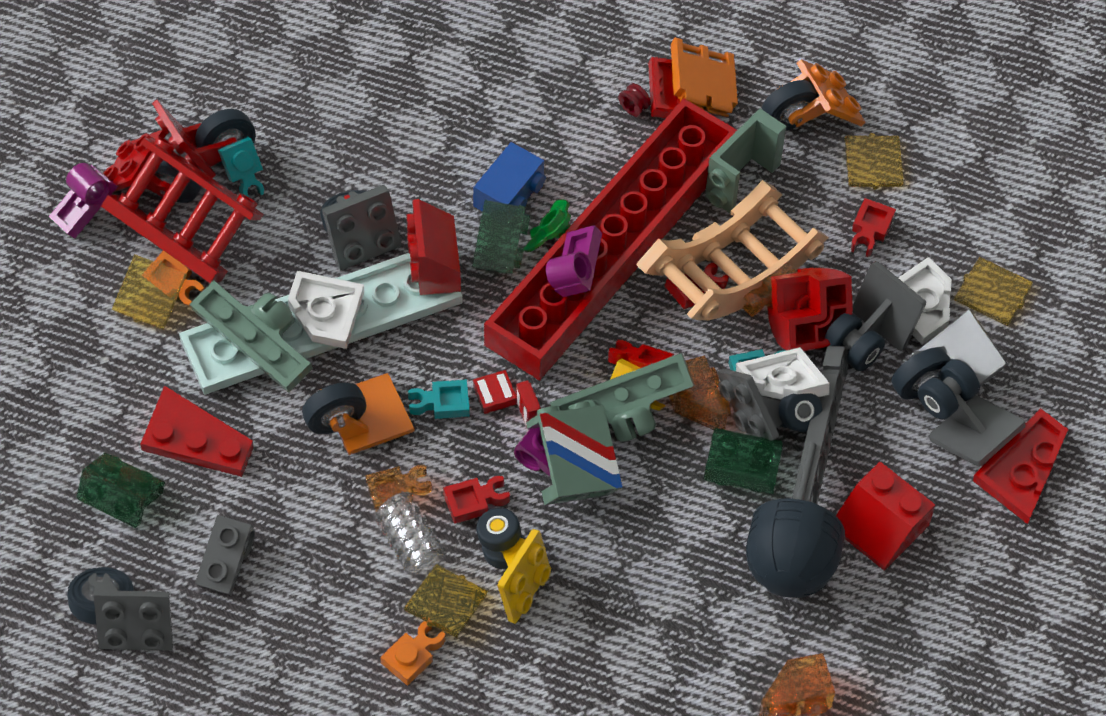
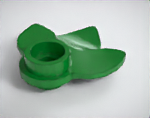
M556 200L550 211L541 220L539 226L530 230L532 239L523 248L525 252L536 250L547 240L554 237L559 239L571 226L569 223L571 214L568 212L570 204L567 200Z

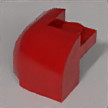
M829 268L797 269L798 273L772 276V306L767 307L771 331L776 342L785 350L800 347L803 351L829 346V340L824 338L829 327L843 313L852 315V276Z

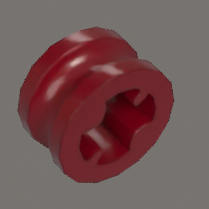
M635 83L628 85L627 89L621 91L618 95L623 109L635 117L642 113V109L645 110L651 105L647 92Z

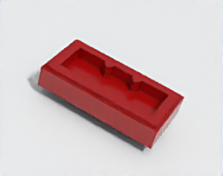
M651 57L648 63L651 116L667 118L680 103V99L674 95L672 59Z

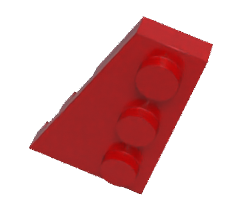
M164 386L140 443L141 450L144 452L240 477L244 474L254 448L253 440Z
M1041 408L1025 423L1026 427L995 453L974 474L973 478L974 483L1027 524L1030 521L1068 432L1065 426Z

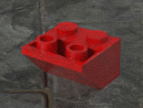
M420 199L412 200L413 213L406 214L412 282H418L420 295L461 292V272L454 216Z

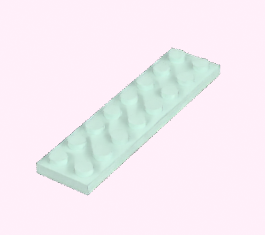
M409 253L335 278L364 284L365 292L349 343L462 304L461 292L420 295L418 282H412L411 258ZM289 295L276 299L277 302L283 301L289 307ZM292 312L295 318L294 323L283 333L282 339L304 358L307 359L338 348L313 342ZM208 323L179 333L180 341L204 395L265 374L263 370Z

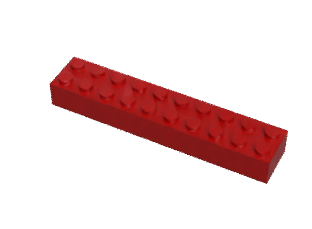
M683 98L484 323V346L540 381L638 268L636 265L658 238L663 239L706 189L709 158L737 129ZM596 226L602 232L591 290L562 297L555 291V288L551 286L547 279V262L550 259L562 256L567 232Z

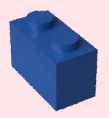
M510 142L473 187V206L507 225L514 215L519 216L523 212L527 199L532 193H538L543 187L546 180L544 160Z

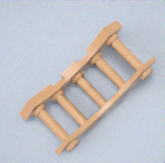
M762 180L731 210L733 217L719 226L714 222L705 229L695 233L692 238L693 241L687 243L682 239L662 240L658 238L636 265L646 274L666 275L695 304L687 315L691 319L709 321L732 314L766 295L772 290V276L792 274L808 259L816 258L824 249L823 243L829 237L815 228H812L807 234L777 206V200L783 194L774 186ZM762 216H769L798 243L780 260L749 232L750 227ZM733 241L741 242L768 269L751 279L721 250ZM704 260H712L738 286L721 289L696 264ZM684 273H686L705 292V294L689 278H687L684 275Z

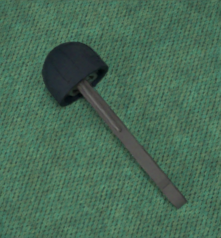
M846 346L827 347L821 373L829 382V395L819 397L822 403V412L809 422L792 498L768 501L759 506L753 514L746 543V558L749 569L762 586L769 592L781 597L802 598L820 591L830 581L839 566L845 540V529L841 521L832 512L818 505V500L848 371V349Z

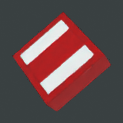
M506 370L473 379V388L484 414L517 404V397Z
M528 380L516 384L517 405L525 425L526 422L537 416V410L541 409L532 385Z

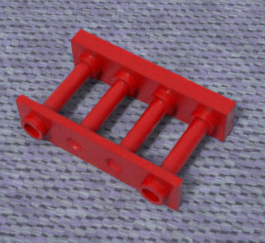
M160 136L157 139L143 138L140 144L152 151L151 155L127 193H122L121 196L108 195L101 207L209 283L213 280L217 283L221 282L228 272L220 266L221 260L219 258L245 217L249 220H261L264 214L256 209L258 204L253 199L242 193L237 196L175 153V146L168 140ZM164 160L179 170V173L153 213L149 212L147 215L138 208L140 205L138 200ZM190 179H192L207 191L181 232L177 231L174 234L165 227L167 224L165 219ZM219 198L234 210L209 250H204L202 253L192 246L194 244L192 239Z

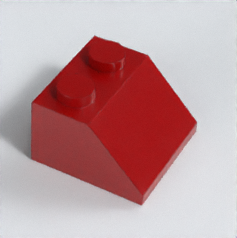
M879 462L857 483L836 514V517L844 526L845 540L885 571L930 525L935 504L886 465Z

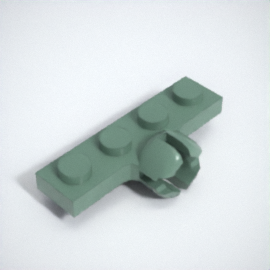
M213 280L189 304L192 310L289 393L313 369L311 363L282 339L283 333L295 320L289 307L283 301L277 302L276 299L278 297L271 293L263 294L253 305L247 307L242 305Z
M680 353L550 402L551 406H558L559 411L569 410L570 405L580 402H589L590 407L604 405L607 421L611 424L617 440L624 442L636 438L631 417L639 436L650 433L656 426L651 412V404L655 400L695 386L684 355Z

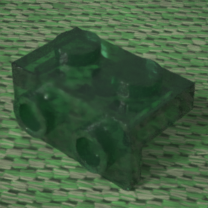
M489 200L484 201L472 268L509 275L513 274L514 268L520 269L524 249L518 248L520 234L527 235L530 215L524 214L525 206H514Z
M715 428L703 480L722 486L730 485L749 489L757 493L773 494L783 442Z
M103 453L82 470L76 497L78 500L136 528L141 524L144 509L163 494L165 482L152 476L147 471L140 470L123 462L117 456Z

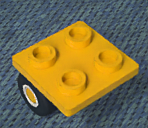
M494 508L485 512L479 518L476 531L488 564L498 569H506L497 586L508 621L516 624L520 616L529 611L533 602V596L539 586L545 585L548 581L551 567L541 532L533 528L525 540L515 513L505 508Z

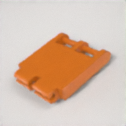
M675 37L671 42L674 95L680 99V102L684 98L703 109L702 106H706L707 112L728 117V113H732V110L738 104L734 54L729 52L721 54L710 51L708 46L704 45L696 47L685 44L682 39ZM683 50L696 53L697 55L683 52ZM709 57L722 60V62L709 59Z

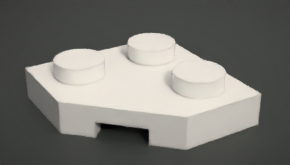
M929 257L899 277L902 282L926 300V306L912 334L922 345L947 328L950 320L949 306L952 279Z
M297 271L288 297V305L313 342L347 349L365 292L364 284Z
M800 347L736 364L737 372L749 374L753 377L761 396L782 399L790 394L812 393L818 397L829 395V382Z

